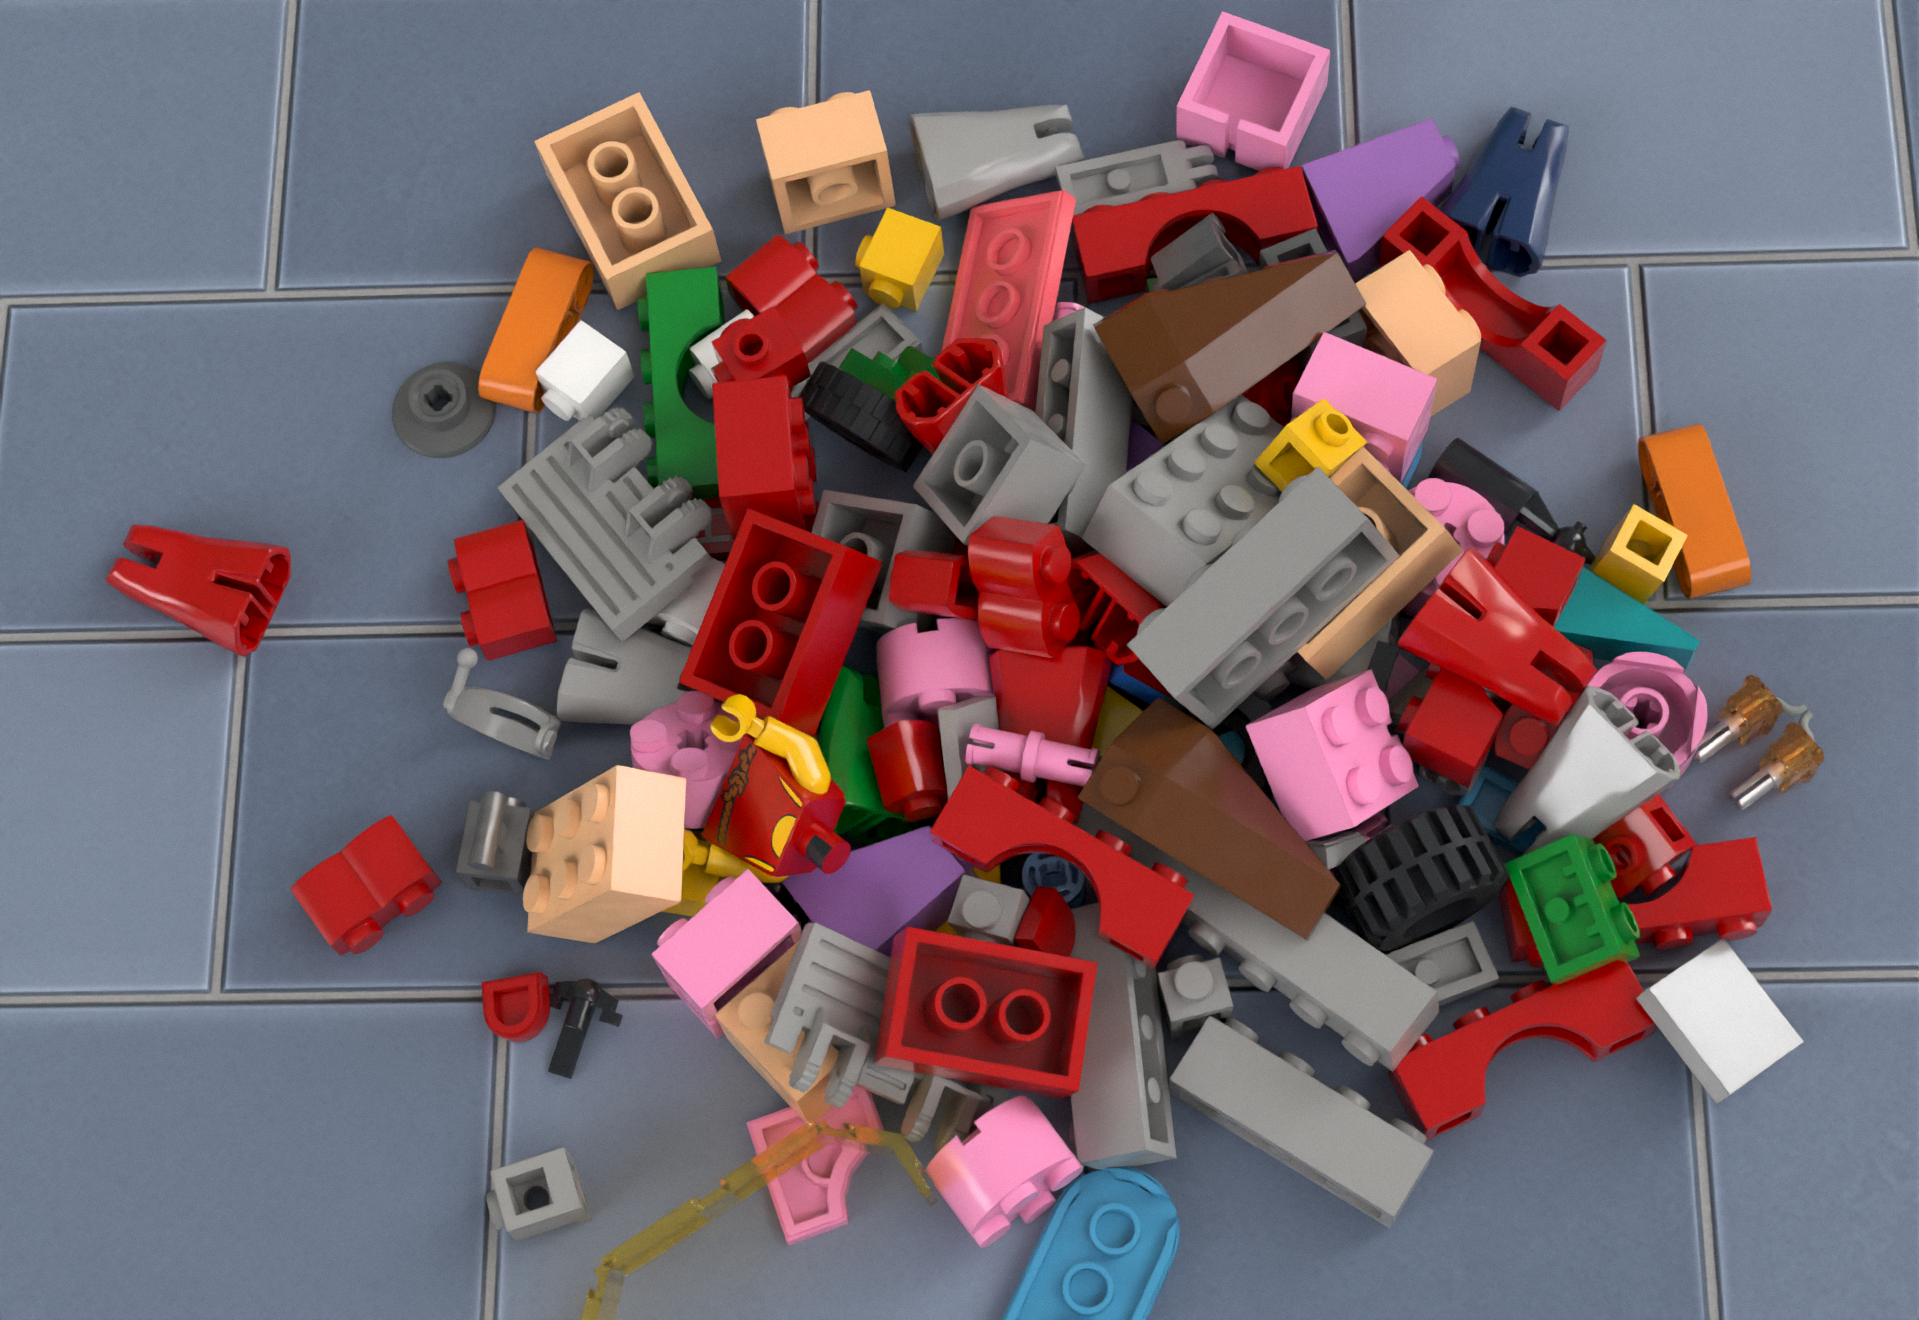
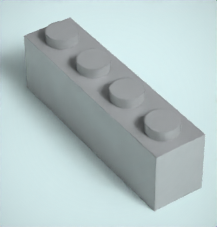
M1086 307L1044 325L1035 412L1086 465L1078 477L1074 489L1064 498L1048 523L1059 526L1064 536L1066 547L1070 551L1071 559L1096 551L1082 539V536L1108 486L1126 474L1129 430L1131 426L1132 395L1093 324L1105 317Z
M1098 903L1071 909L1075 920L1076 934L1074 947L1069 957L1098 962L1079 1092L1071 1095L1073 1121L1070 1125L1069 1136L1072 1148L1077 1154V1160L1081 1165L1099 1170L1120 1166L1136 1167L1175 1159L1176 1149L1156 967L1153 970L1098 938L1100 925Z
M1209 1015L1170 1077L1169 1094L1390 1229L1430 1163L1434 1150L1424 1145L1427 1140L1425 1135L1400 1119L1394 1118L1389 1124L1369 1112L1370 1103L1354 1090L1343 1085H1337L1335 1090L1319 1082L1312 1077L1315 1073L1314 1069L1299 1057L1286 1051H1282L1278 1057L1257 1044L1260 1039L1259 1036L1241 1022L1227 1018L1223 1024Z

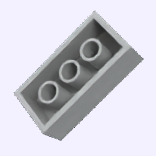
M1242 394L1216 413L1202 420L1111 483L1087 526L1082 539L1114 563L1163 605L1168 607L1185 591V584L1195 571L1207 564H1214L1232 547V541L1241 528L1251 521L1261 520L1279 503L1282 492L1254 462L1284 427L1271 418L1263 407L1251 402Z
M1316 467L1308 476L1303 475L1293 480L1281 493L1279 503L1261 520L1251 521L1241 528L1232 541V547L1214 564H1207L1195 571L1187 580L1184 587L1185 591L1167 608L1158 609L1148 615L1140 624L1137 630L1138 635L1127 645L1178 702L1210 728L1214 729L1400 555L1359 508L1319 467Z

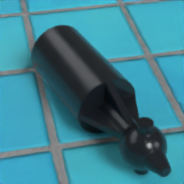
M1460 438L1454 439L1432 468L1428 478H1438L1445 482L1459 484L1483 496L1493 506L1495 511L1501 515L1504 521V535L1511 537L1516 527L1519 526L1586 558L1584 564L1592 565L1596 557L1587 547L1586 538L1583 534L1587 529L1584 524L1577 521L1573 527L1564 526L1559 528L1539 491Z

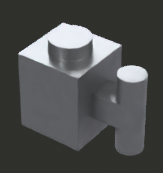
M1213 212L1151 257L1158 280L1152 284L1154 291L1166 288L1168 291L1178 289L1233 258L1236 259L1243 274L1248 273L1241 255L1223 235L1226 230Z
M483 791L480 802L470 801L456 870L468 889L523 896L526 882L531 876L532 851H529L527 848L526 836L529 823L534 817L532 809L527 808L525 802L507 797L495 791Z

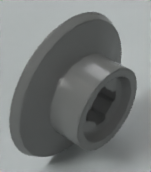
M444 362L426 366L411 375L397 392L392 408L393 425L400 440L412 451L431 458L454 457L469 451L479 444L489 432L496 413V402L482 399L479 396L480 373L460 363ZM441 397H448L452 401L448 402L442 408V411H434L431 407L440 401Z

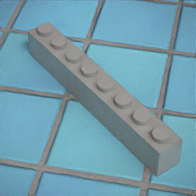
M1044 778L1042 798H1047L1048 779ZM1084 802L1078 824H1073L1074 826L1094 837L1099 829L1104 830L1121 839L1132 848L1128 857L1149 869L1152 868L1155 862L1162 863L1177 871L1189 881L1185 889L1195 894L1182 922L1190 927L1188 934L1199 946L1216 956L1223 950L1241 963L1238 967L1239 971L1256 987L1266 992H1269L1272 987L1276 988L1292 1000L1289 1004L1291 1009L1305 1022L1318 1029L1325 1023L1344 1037L1341 1041L1343 1046L1361 1062L1373 1066L1378 1061L1393 1072L1439 1013L1438 992L1326 913H1324L1307 941Z

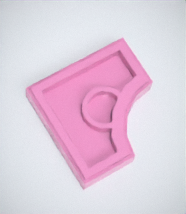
M854 1085V1091H852L851 1097H849L843 1107L839 1109L833 1106L810 1127L791 1106L746 1123L788 1245L849 1224L846 1197L852 1175L868 1154L888 1143L871 1091Z

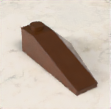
M1336 250L1267 265L1262 270L1228 278L1219 276L1203 280L1201 284L1168 291L1166 288L1145 293L1093 324L1132 397L1158 440L1163 444L1216 413L1319 339L1323 332H1329L1367 303Z
M1159 697L1110 744L1077 797L1307 941L1342 886L1264 794L1254 779L1249 776L1214 731Z

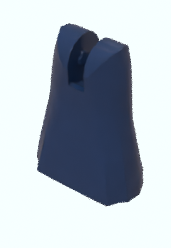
M1510 107L1498 121L1476 160L1443 204L1440 211L1467 231L1473 249L1485 266L1521 278L1528 274L1537 273L1543 263L1554 199L1566 155L1569 126L1547 119L1540 135L1533 144V152H1530L1520 147L1521 144L1524 145L1531 113Z

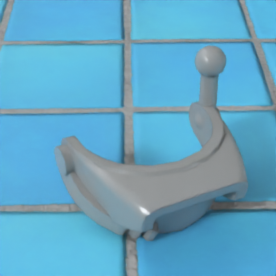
M471 648L460 650L457 654L459 666L451 690L447 693L443 703L447 713L456 721L492 739L537 757L550 760L555 747L557 732L561 726V720L557 718V715L507 693L480 687H465L470 669L478 662V655ZM501 708L528 718L537 723L541 729L538 730L520 720L498 714V709Z

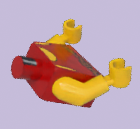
M740 694L730 696L721 707L726 712L734 714L740 723L732 721L727 716L717 715L711 722V730L717 738L725 742H734L740 740L743 735L744 737L702 833V837L710 842L709 846H699L694 834L684 829L683 851L685 858H683L682 872L693 863L704 866L703 873L723 878L733 876L737 879L744 871L749 869L761 883H780L790 875L811 873L816 868H819L825 874L835 873L846 863L851 851L849 843L834 832L846 801L844 792L831 779L830 771L818 742L813 737L770 716H766L764 720L756 717V708L747 696Z

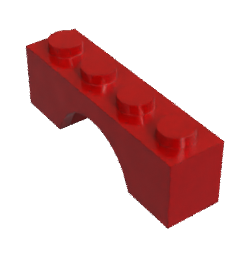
M1301 166L1287 169L1269 167L1260 170L1251 177L1228 182L1221 179L1210 180L1199 185L1196 189L1173 194L1155 192L1146 195L1137 202L1114 207L1107 204L1096 205L1088 208L1082 214L1073 215V246L1088 304L1145 292L1147 279L1153 267L1151 257L1212 212L1223 224L1226 230L1223 235L1228 241L1244 250L1258 266L1260 264L1261 250L1314 228L1318 231V225Z
M1422 196L1382 235L1378 269L1409 250L1422 266L1428 264L1433 267L1443 281L1446 290L1445 295L1457 311L1461 309L1467 311L1478 325L1481 333L1480 349L1558 411L1598 371L1607 341L1605 338L1561 304L1552 307L1539 306L1509 290L1482 263L1471 245L1467 231Z
M1517 526L1507 546L1497 541L1486 560L1533 610L1555 627L1579 581L1586 558ZM1430 663L1425 677L1432 680L1433 683L1424 699L1413 695L1403 712L1397 729L1405 733L1403 748L1409 753L1412 761L1469 788L1496 738L1503 713L1490 700L1482 686Z
M969 765L931 828V841L985 873H988L1011 857L1026 853L1050 854L1070 862L1087 877L1096 893L1100 909L1098 938L1154 970L1193 902L1195 894L1185 889L1189 881L1183 875L1162 863L1155 862L1152 868L1149 869L1128 857L1132 848L1121 839L1104 830L1099 829L1094 837L1074 826L1073 822L1076 816L1062 805L1045 797L1042 798L1038 805L1017 793L1020 783L1001 770L988 765L982 773Z
M1756 837L1693 846L1683 864L1680 881L1675 887L1655 900L1639 904H1627L1637 921L1640 931V938L1634 940L1635 944L1655 942L1656 949L1669 950L1693 943L1694 936L1718 933L1719 940L1724 938L1725 941H1732L1755 935L1757 927L1763 926L1772 911ZM1509 877V881L1498 896L1511 963L1528 960L1530 967H1545Z
M1615 960L1562 984H1554L1547 987L1544 980L1531 983L1510 996L1513 1004L1490 1014L1487 1007L1473 1010L1453 1023L1455 1031L1434 1041L1429 1033L1421 1035L1394 1071H1388V1076L1414 1127L1423 1133L1427 1138L1426 1141L1481 1115L1486 1103V1069L1501 1051L1512 1044L1534 1038L1554 1039L1575 1047L1593 1062H1597L1650 1037L1657 1025L1636 999L1644 991L1629 963Z

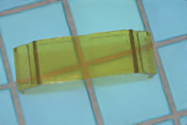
M825 1119L819 1123L812 1120L719 1181L720 1188L701 1200L697 1197L690 1199L600 1259L602 1265L594 1269L598 1277L596 1289L590 1288L581 1320H616L624 1280L627 1276L828 1144L899 1158L929 1206H932L938 1200L925 1181L929 1175L902 1134L843 1123L846 1130L832 1128Z

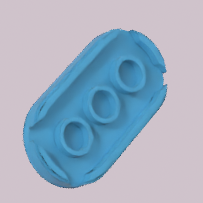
M1129 1166L1094 1170L1087 1175L1083 1174L1073 1180L1059 1196L1002 1320H1148L1175 1260L1180 1241V1226L1176 1208L1163 1185L1151 1175Z

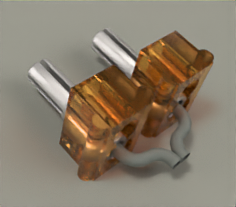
M1748 675L1745 678L1741 689L1728 698L1719 716V723L1704 733L1695 752L1697 754L1694 759L1697 762H1704L1729 742L1736 739L1744 746L1760 733L1769 735L1782 712L1791 716L1802 715L1798 724L1794 722L1789 723L1782 736L1769 746L1759 764L1761 766L1759 771L1729 793V799L1732 803L1741 798L1735 805L1739 810H1744L1772 788L1779 787L1785 793L1801 780L1810 782L1824 760V752L1814 742L1813 734L1808 727V722L1813 717L1811 711L1803 703L1798 706H1790L1782 699L1775 697L1760 678L1754 675Z

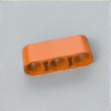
M534 247L529 252L481 369L478 391L482 399L535 414L542 411L545 407L541 399L544 392L536 375V370L579 323L594 280V265L591 261L541 247Z
M1698 423L1640 437L1637 445L1639 463L1656 516L1688 535L1673 563V568L1684 596L1690 600L1748 586L1751 582L1749 556L1713 449L1703 426Z

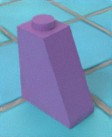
M1433 118L1303 164L1302 173L1318 225V233L1327 252L1336 250L1353 281L1357 283L1362 280L1378 264L1382 235L1421 196L1437 208L1451 194L1455 169L1460 167V161L1451 137L1448 135L1442 137Z
M926 826L851 851L846 863L835 873L825 874L819 868H816L811 873L790 875L782 883L812 922L827 927L891 958L893 940L898 933L906 927L929 931L937 930L949 919L963 874L976 878L979 877L973 870L975 866L932 842L930 836L932 827Z

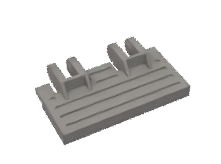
M616 407L615 409L610 408L608 412H604L605 414L597 419H594L590 414L587 418L583 417L497 488L608 627L623 642L695 583L691 576L712 559L695 537L709 525L713 513L710 511L711 508L701 498L699 500L694 498L690 501L693 498L692 493L694 491L691 489L692 486L682 476L679 478L677 476L674 478L669 477V480L663 481V485H658L655 489L652 488L635 467L639 465L640 460H645L644 458L649 455L653 443L641 429L637 430L632 426L634 421L626 410L622 407L620 409Z
M816 922L805 924L771 1011L770 1017H773L764 1041V1043L787 1054L793 1053L800 1032H805L794 1067L791 1069L789 1086L803 1093L808 1091L819 1074V1069L822 1066L829 1045L832 1044L840 1048V1052L824 1092L826 1103L840 1109L851 1097L854 1085H858L897 1104H904L911 1084L914 1082L916 1086L906 1110V1116L903 1119L900 1132L902 1134L901 1137L914 1143L920 1142L924 1138L942 1095L949 1098L950 1102L937 1135V1141L935 1142L936 1153L955 1136L963 1142L966 1135L970 1136L978 1129L974 1121L1004 1103L1010 1089L873 1065L890 957Z

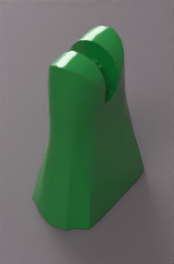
M842 665L818 725V744L830 771L831 779L845 794L846 803L834 828V832L842 835L848 831V837L853 841L872 845L920 829V820L908 821L905 819L904 814L888 812L883 805L866 739L884 729L878 676L873 674L861 676L856 669Z

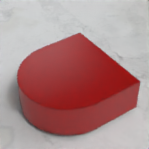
M1036 887L1014 936V940L1020 948L1069 957L1075 942V920L1071 909L1055 887Z
M535 972L481 982L484 1018L493 1033L511 1042H525L541 1033L550 1015L547 975L542 972Z

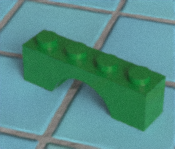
M716 267L646 274L647 296L637 298L641 331H649L650 349H641L640 351L642 377L645 385L652 384L653 402L644 403L643 407L646 434L650 438H656L657 456L647 457L648 483L655 489L658 485H663V481L669 480V477L674 478L677 476L679 478L682 476L692 486L691 489L694 491L692 493L693 498L690 500L694 498L697 500L700 498H719L715 424L697 416L684 403L685 386L690 376L689 370L695 366L689 348L725 324L723 290Z

